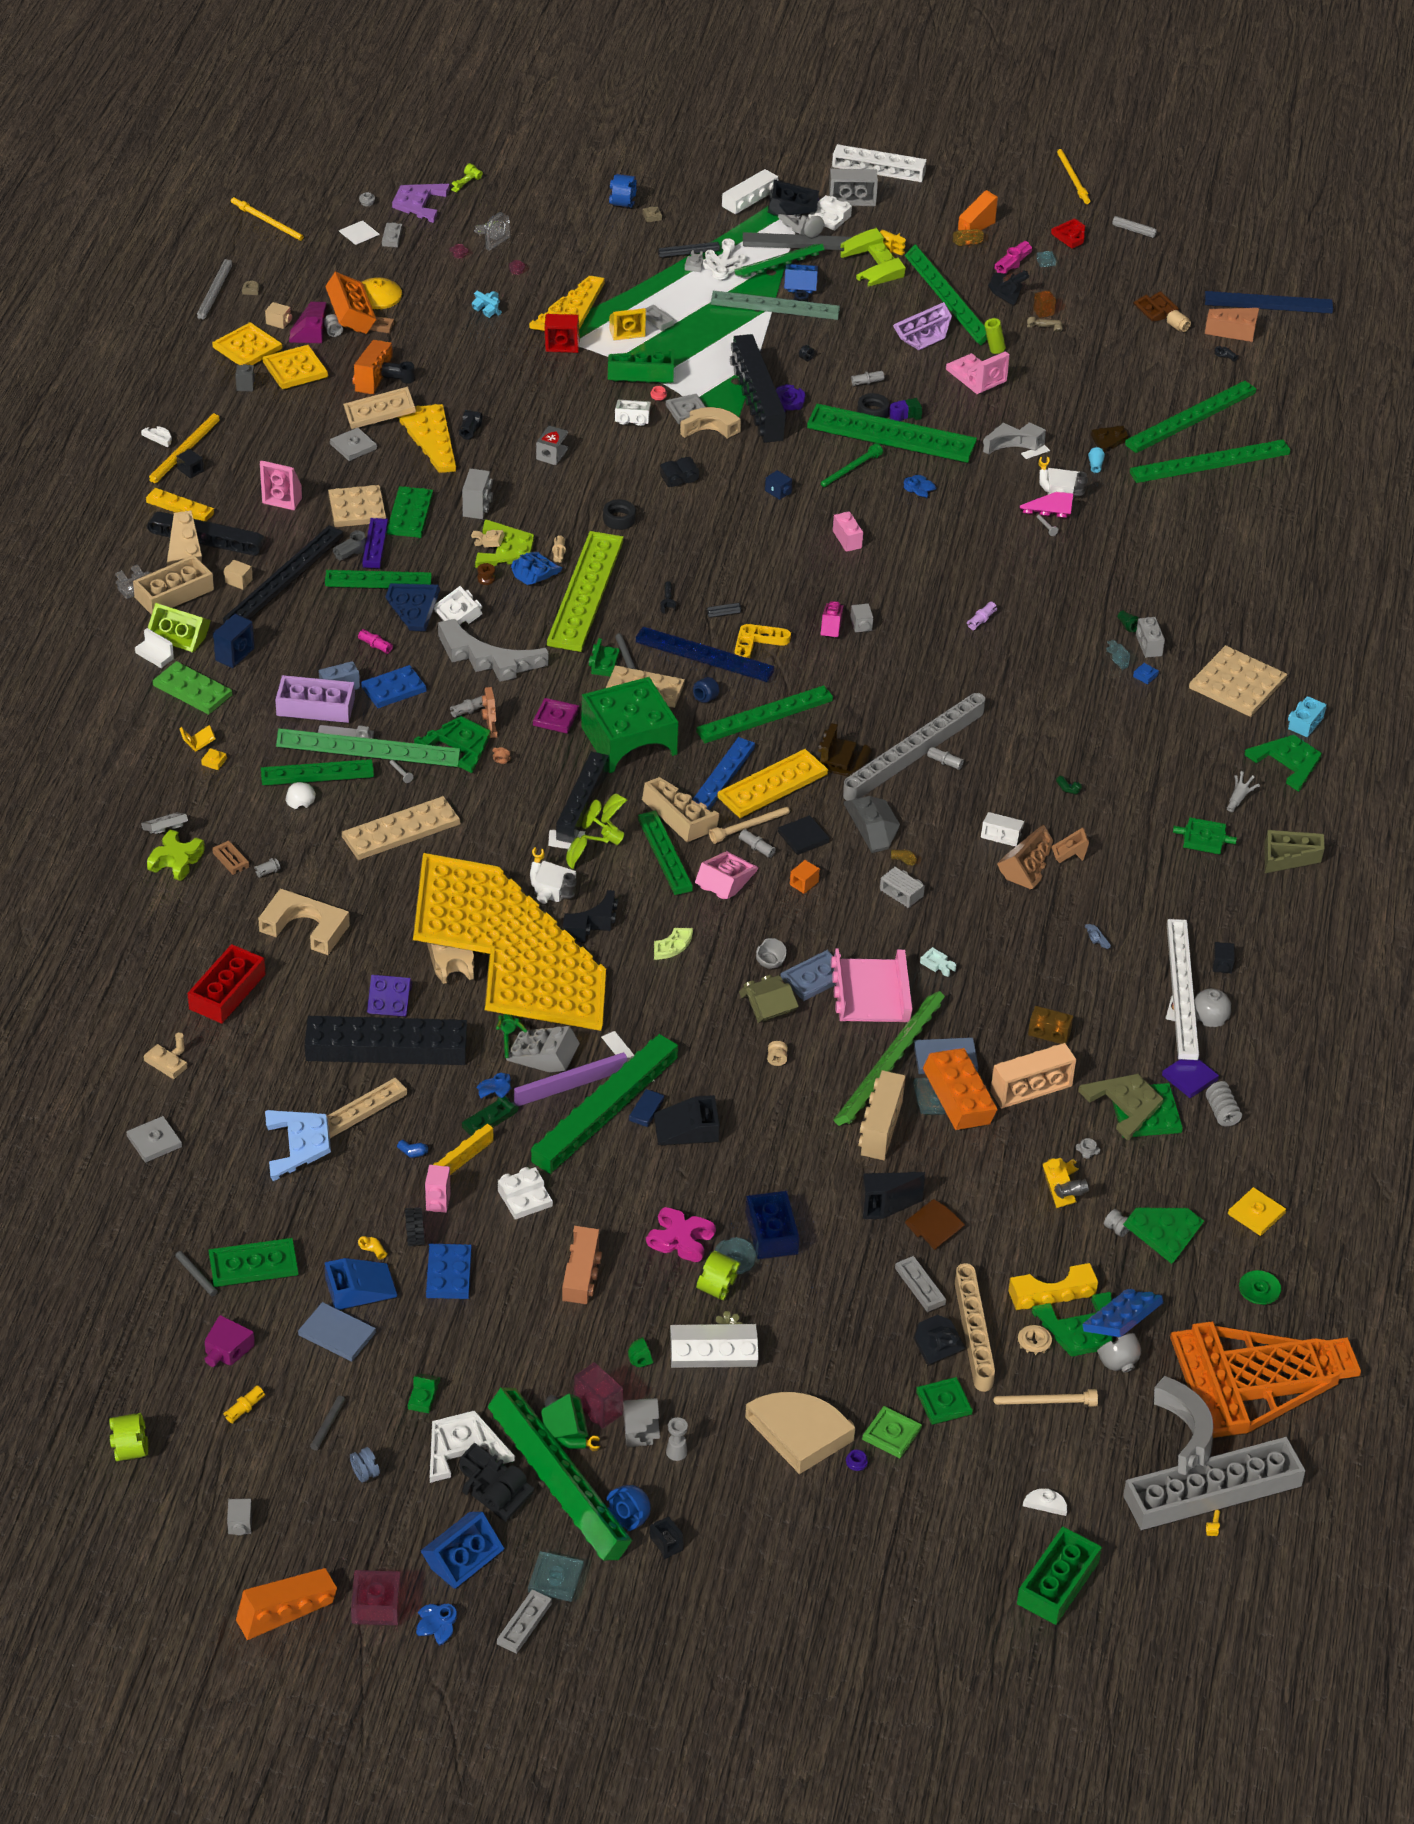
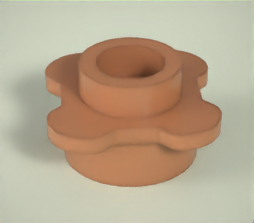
M502 747L493 748V760L495 762L505 764L511 760L509 756L510 751Z

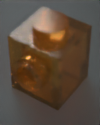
M1050 290L1035 293L1033 309L1038 317L1053 316L1056 299Z

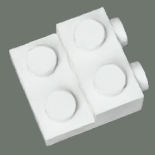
M825 195L818 201L817 211L811 212L808 218L820 216L824 220V227L835 231L851 217L852 206L847 201L842 202L834 196Z
M617 400L615 421L619 422V424H628L629 422L636 425L648 424L651 402Z
M461 586L434 606V611L443 621L456 619L459 625L464 621L470 624L482 615L480 610L482 609L481 604L477 600L473 601L472 594L468 590L464 591Z
M524 1167L519 1173L514 1175L505 1174L498 1180V1192L514 1219L553 1206V1201L544 1187V1180L536 1167L531 1169Z

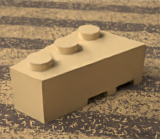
M192 511L174 513L167 566L193 555L202 563V555Z

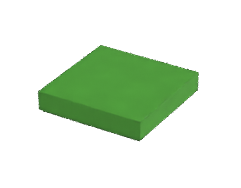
M883 1406L863 1434L862 1440L901 1458L920 1432L922 1424Z

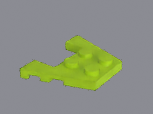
M485 520L483 534L490 530H503L505 536L501 545L497 547L496 554L477 553L475 568H478L483 563H489L493 566H497V563L501 562L512 564L514 560L520 558V555L532 552L534 534Z

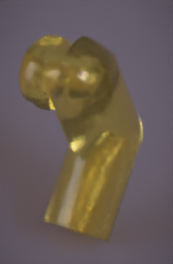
M891 850V859H901L907 865H914L916 863V856L911 851Z

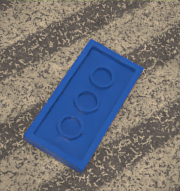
M1126 1289L1083 1323L1084 1332L1122 1337L1163 1304L1162 1295Z

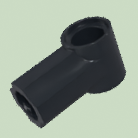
M406 361L401 364L383 362L381 371L383 377L400 379L401 382L406 384L415 381V370L412 362Z
M470 410L464 411L463 422L459 429V435L463 439L469 440L474 436L477 427H480L482 424L483 413Z

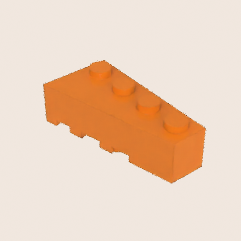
M372 340L356 361L353 376L356 392L375 394L383 377L381 374L383 362L389 363L393 356L391 342Z
M326 1568L243 1590L236 1622L245 1638L250 1640L332 1604L337 1587Z

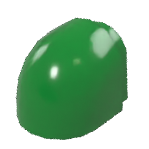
M643 1337L635 1340L628 1349L629 1361L636 1367L653 1364L651 1353Z

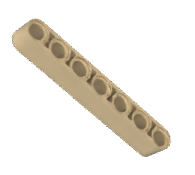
M964 1263L960 1264L956 1269L955 1289L974 1386L979 1391L986 1392L993 1387L995 1368L976 1272L972 1265Z

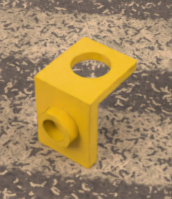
M210 725L192 737L182 727L179 728L183 740L195 752L216 739Z

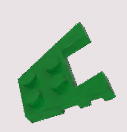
M460 716L443 724L439 730H431L422 738L420 736L416 737L414 744L434 746L438 741H441L453 748H459L466 755L458 761V767L473 773L491 736V732Z
M1291 735L1245 750L1244 755L1256 764L1270 755L1295 773L1287 778L1286 784L1299 792L1304 782L1307 781L1309 774L1321 759L1322 753L1297 736Z
M1110 1292L1092 1295L1091 1301L1096 1313L1111 1302ZM1051 1303L1032 1306V1314L1042 1321V1325L1046 1330L1049 1329L1055 1335L1054 1339L1071 1357L1097 1352L1100 1347L1112 1341V1336L1084 1332L1083 1323L1096 1313L1057 1320Z

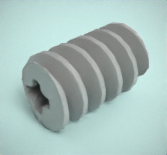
M1225 1081L1212 1084L1206 1091V1098L1218 1123L1221 1126H1232L1240 1121L1242 1113L1237 1106L1236 1100H1234L1233 1094H1231L1228 1083Z

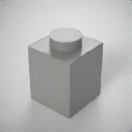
M869 604L851 605L850 619L854 631H872L873 615Z
M228 1499V1534H251V1499Z

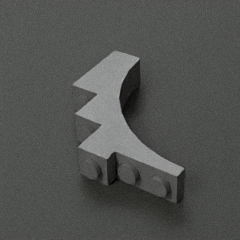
M456 619L438 622V636L451 662L469 659L475 672L493 668L499 682L517 678L518 672L548 666V651L546 648L535 650L503 649L491 646L472 637L460 627Z

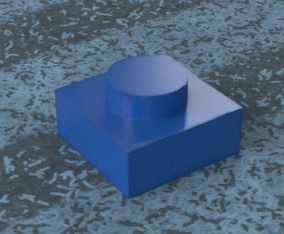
M1143 663L1134 671L1133 677L1148 685L1158 676L1159 670Z

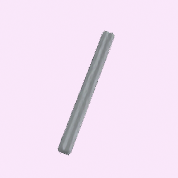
M225 259L197 312L198 319L204 320L232 267L231 260Z

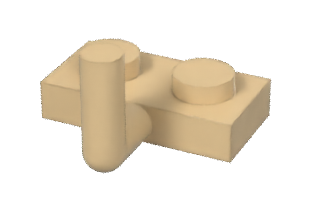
M182 1033L175 1035L176 1048L173 1051L169 1052L157 1044L144 1055V1061L170 1078L175 1079L187 1069V1062L178 1057L185 1050Z

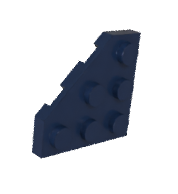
M390 583L385 598L410 631H426L440 592L439 585Z

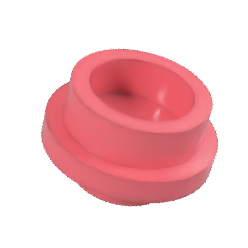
M655 386L650 396L656 401H661L667 397V392L664 387Z

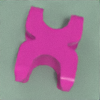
M664 1207L658 1214V1221L661 1226L667 1229L651 1230L646 1237V1242L650 1248L657 1251L670 1253L677 1249L680 1258L699 1262L704 1256V1247L695 1240H710L716 1232V1227L713 1222L697 1216L685 1220L684 1214L681 1211Z

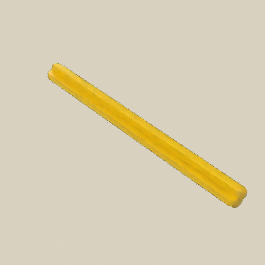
M213 413L150 474V482L157 483L177 463V455L192 449L220 421L219 415Z

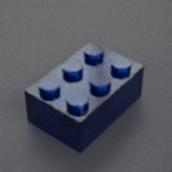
M787 1191L746 1196L745 1214L757 1259L798 1254L799 1234Z

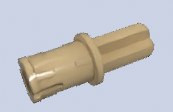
M563 536L555 537L552 552L554 553L553 560L559 563L563 561L566 552L564 546L565 538Z

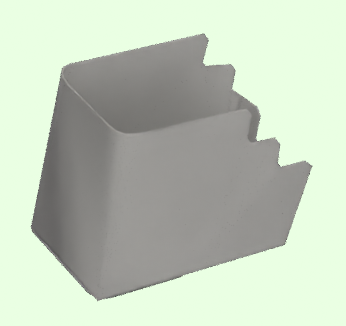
M658 1399L624 1400L623 1414L626 1446L652 1445L653 1439L660 1438Z

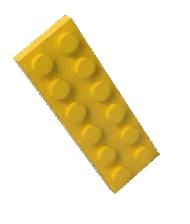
M803 749L719 791L717 798L739 818H742L827 775L828 769L811 753Z

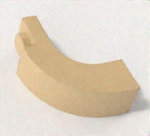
M706 407L690 411L689 418L681 421L680 435L685 438L700 430L711 429L720 432L726 438H730L740 433L741 419L732 412L720 408Z

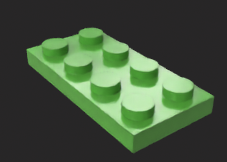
M177 661L153 680V686L208 715L232 696L231 689Z

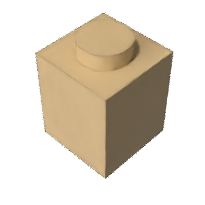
M272 302L265 311L266 324L284 329L292 320L289 306Z
M233 560L224 569L225 583L244 589L253 580L252 566Z

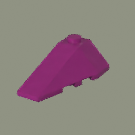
M310 302L290 330V343H322L327 302Z

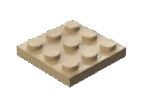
M379 485L328 490L335 527L370 524V518L386 519Z

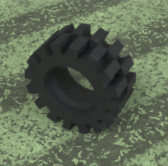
M422 1207L405 1208L408 1246L425 1245Z

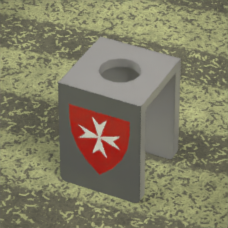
M548 426L536 442V460L557 465L568 450V446L561 445L568 435V431Z

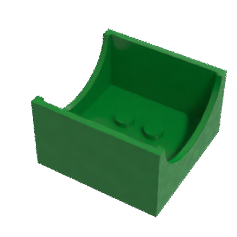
M650 677L582 694L581 727L596 752L609 755V773L615 772L617 763L625 754L642 745L663 744L670 749L672 756L677 755L678 721Z

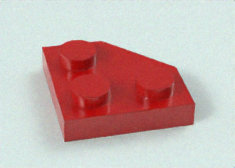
M1075 218L1051 229V234L1070 248H1075L1084 243L1085 225Z

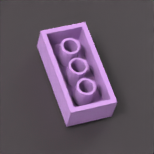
M282 675L275 699L276 715L349 723L355 700L354 682Z

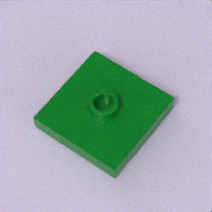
M957 1377L919 1386L916 1389L917 1395L932 1425L972 1415L973 1409Z

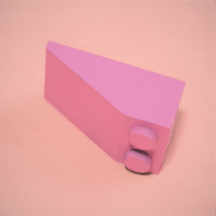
M260 461L262 503L295 510L302 499V489L294 468Z
M726 851L701 863L695 883L706 891L716 893L719 898L728 899L738 893L757 872L759 867Z

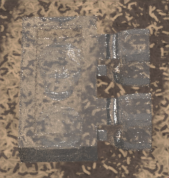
M138 565L131 567L134 574H132L130 579H127L123 571L116 573V577L119 579L116 581L117 588L126 599L134 596L133 581L150 574L148 571L143 573Z

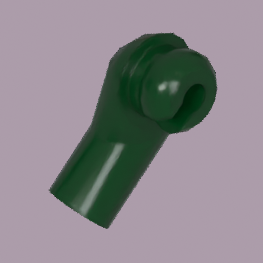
M1059 776L1056 779V782L1064 792L1076 795L1082 789L1081 783L1075 781L1073 784H1069L1064 776Z

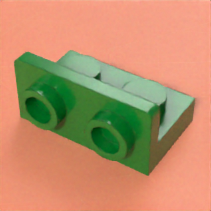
M598 638L597 644L593 645V656L589 658L591 674L611 677L617 664L620 649L602 646V639Z

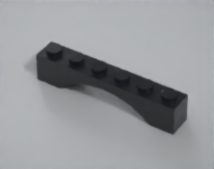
M590 752L556 823V840L572 844L577 838L589 801L595 789L604 782L608 773L609 755Z

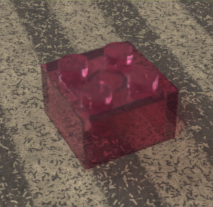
M595 1362L574 1376V1395L580 1397L583 1411L593 1423H597L601 1428H604L622 1415L623 1388Z
M355 1570L351 1603L352 1624L398 1626L401 1592L400 1571Z

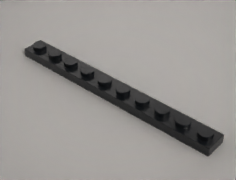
M328 525L223 617V623L234 614L248 620L251 619L343 537V531Z

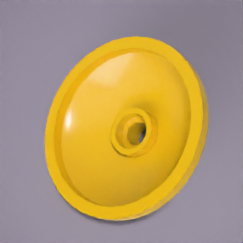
M375 277L362 281L372 309L392 307L402 298L400 286L390 279Z

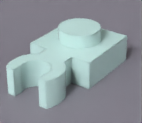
M933 947L920 958L921 964L934 972L938 969L941 970L944 976H950L949 969L952 971L956 970V964L952 961H947L948 956Z

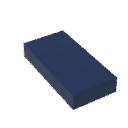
M646 1089L629 1115V1121L648 1127L654 1117V1113L658 1111L663 1103L664 1095Z

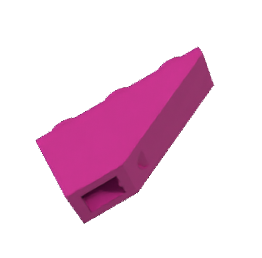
M1054 492L1020 505V510H1023L1024 514L1040 512L1042 516L1057 514L1059 518H1067V516L1071 515L1073 494Z
M835 601L826 603L822 616L821 635L839 636L844 605H840L839 602Z

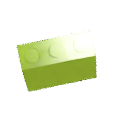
M155 603L148 629L172 642L173 646L194 652L206 638L211 620Z

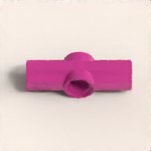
M1023 241L1016 247L1009 248L1007 254L995 264L997 273H1007L1012 268H1018L1020 261L1032 252L1029 242Z

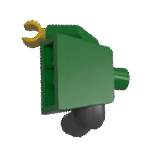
M567 1394L559 1397L550 1395L546 1398L545 1408L541 1411L542 1423L560 1446L569 1449H585L588 1446L592 1451L600 1449V1446H592L591 1444L594 1440H600L598 1436H592L589 1440H586L588 1431L580 1397Z

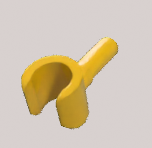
M1215 1510L1213 1522L1206 1523L1207 1536H1218L1219 1510Z

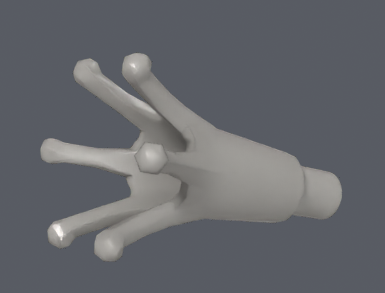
M1243 771L1240 772L1239 782L1238 776H1234L1235 789L1227 807L1229 812H1233L1250 791L1260 787V784H1256L1251 788L1248 787L1255 778L1254 775L1251 776L1246 784L1242 783Z

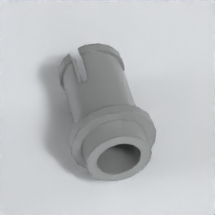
M270 858L268 862L254 868L257 870L255 872L260 878L271 872H278L280 864L276 858Z

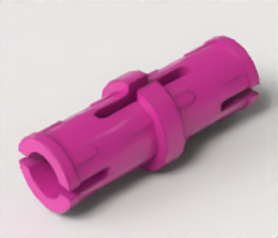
M362 629L358 634V639L386 654H389L393 648V644L365 629Z

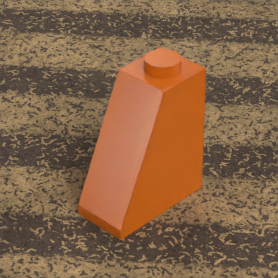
M988 190L984 191L959 216L958 230L969 237L994 224L998 197Z

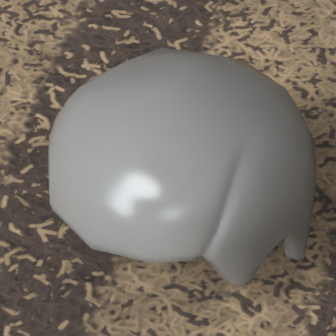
M767 938L758 946L756 960L767 969L778 968L785 960L787 954L786 946L776 938Z

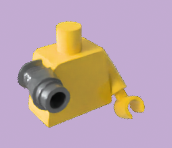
M1051 1158L1042 1164L1056 1208L1075 1203V1196L1083 1195V1193L1089 1191L1086 1179L1070 1181L1068 1175L1079 1170V1168L1074 1166L1076 1164L1074 1159L1065 1163L1062 1158Z

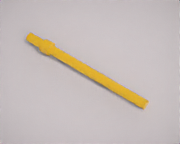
M1059 149L1057 154L1077 188L1079 197L1083 199L1085 204H1089L1090 199L1087 190L1081 185L1063 150Z
M235 197L231 199V203L238 206L240 210L251 213L300 241L303 240L304 236L256 210L249 203L240 201Z

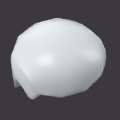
M293 783L287 791L286 802L294 809L301 805L307 808L310 804L314 803L316 793L313 787L307 783Z

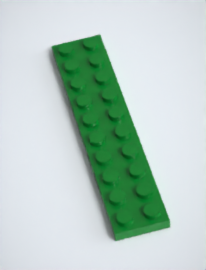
M816 404L807 423V428L967 463L977 443L976 437L822 404Z

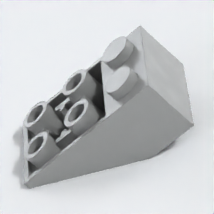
M570 1026L527 1030L526 1033L520 1031L509 1051V1058H506V1060L546 1072L566 1071L580 1043Z

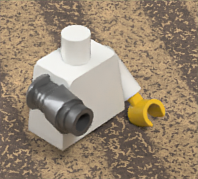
M1040 457L1038 463L1041 467L1039 482L1044 491L1048 492V495L1054 492L1072 493L1074 498V496H1082L1085 493L1084 487L1088 482L1085 472L1053 468L1046 470L1050 461L1049 457L1046 459L1047 463H1043L1041 461L1042 457Z
M535 847L532 850L535 860L531 865L530 880L531 885L535 888L537 900L542 904H546L548 900L560 902L562 899L572 898L574 896L573 890L577 883L576 871L546 861L540 863L545 853L542 849V853L536 855L537 849Z

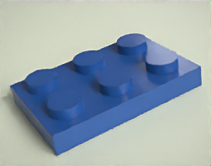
M410 665L361 682L362 689L377 708L426 692V685Z
M429 1244L426 1298L469 1299L471 1245Z

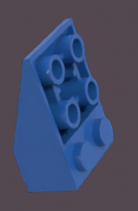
M349 1258L324 1263L325 1279L334 1308L337 1310L397 1297L387 1263Z

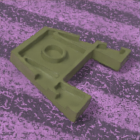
M1139 1074L1083 1084L1079 1086L1078 1090L1089 1103L1106 1094L1129 1117L1118 1123L1116 1130L1127 1141L1133 1137V1133L1139 1130L1143 1122L1149 1119L1163 1103V1098Z

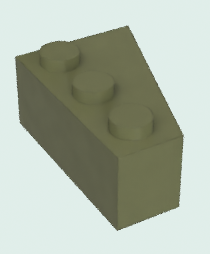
M1268 830L1264 843L1265 873L1321 863L1324 853V834Z

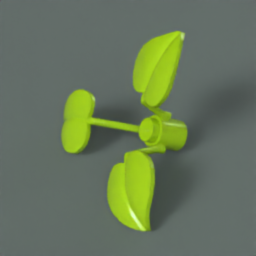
M613 794L603 808L601 821L596 818L601 811V802L594 800L591 803L589 809L585 812L581 826L586 829L593 821L603 827L601 831L603 838L582 835L581 838L577 837L568 848L566 854L567 864L570 868L574 869L576 861L586 847L587 839L603 841L605 843L610 841L615 845L622 841L624 832L614 826L609 819L628 801L626 798L619 794Z

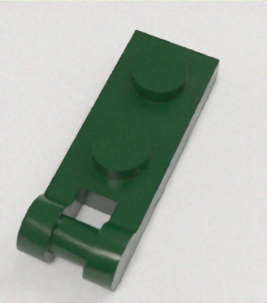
M506 1095L503 1098L499 1097L494 1103L464 1120L462 1128L471 1136L486 1124L494 1128L516 1114L519 1107L514 1102L511 1103Z

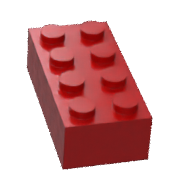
M231 944L187 993L189 1010L222 1024L266 975L265 959Z

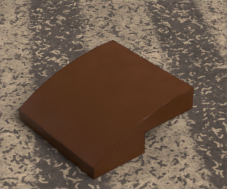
M1161 291L1151 297L1146 294L1133 302L1151 321L1166 319L1171 311H1179V308Z
M935 1199L931 1200L904 1222L917 1237L922 1236L934 1250L965 1226L952 1211Z

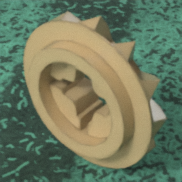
M1030 1325L1024 1327L1019 1332L1017 1342L1020 1344V1349H1025L1027 1353L1034 1352L1036 1355L1038 1352L1045 1353L1046 1349H1050L1052 1337L1045 1328ZM1033 1336H1035V1339L1037 1341L1036 1344H1034L1032 1341Z

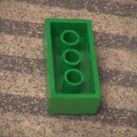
M1062 1526L1020 1586L1017 1605L1057 1625L1098 1565L1102 1547Z

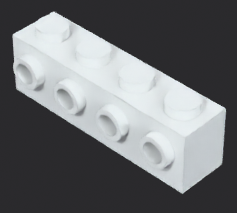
M766 169L722 193V207L737 214L768 196L773 182L778 180V176Z

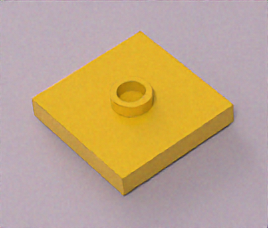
M1254 1187L1228 1210V1215L1260 1236L1286 1213V1208Z

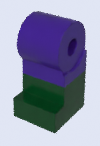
M917 398L894 402L890 405L889 417L896 421L909 418L921 420L922 406Z

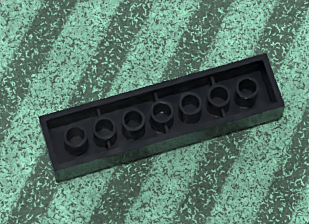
M753 334L736 335L733 337V343H731L732 356H730V365L734 367V375L738 377V385L742 387V395L746 397V405L750 407V415L754 417V425L758 427V434L762 437L764 443L783 441L786 414Z
M308 1016L305 1036L306 1061L437 1065L466 1064L467 1020Z

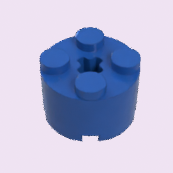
M614 175V179L610 182L612 195H610L609 204L633 207L635 201H632V198L636 197L637 190L636 176Z

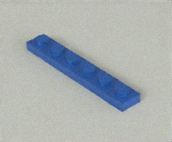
M738 737L692 800L698 804H705L707 809L710 810L718 799L717 793L727 787L754 750L755 743Z

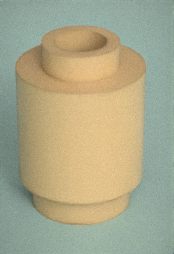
M1178 310L1171 311L1167 316V323L1178 331L1186 332L1191 325L1189 318Z

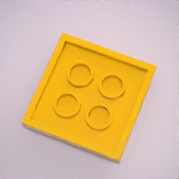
M251 322L212 342L214 349L238 365H254L263 360L264 356L275 354L282 350V343Z
M309 345L263 357L264 365L281 389L328 377L327 370Z

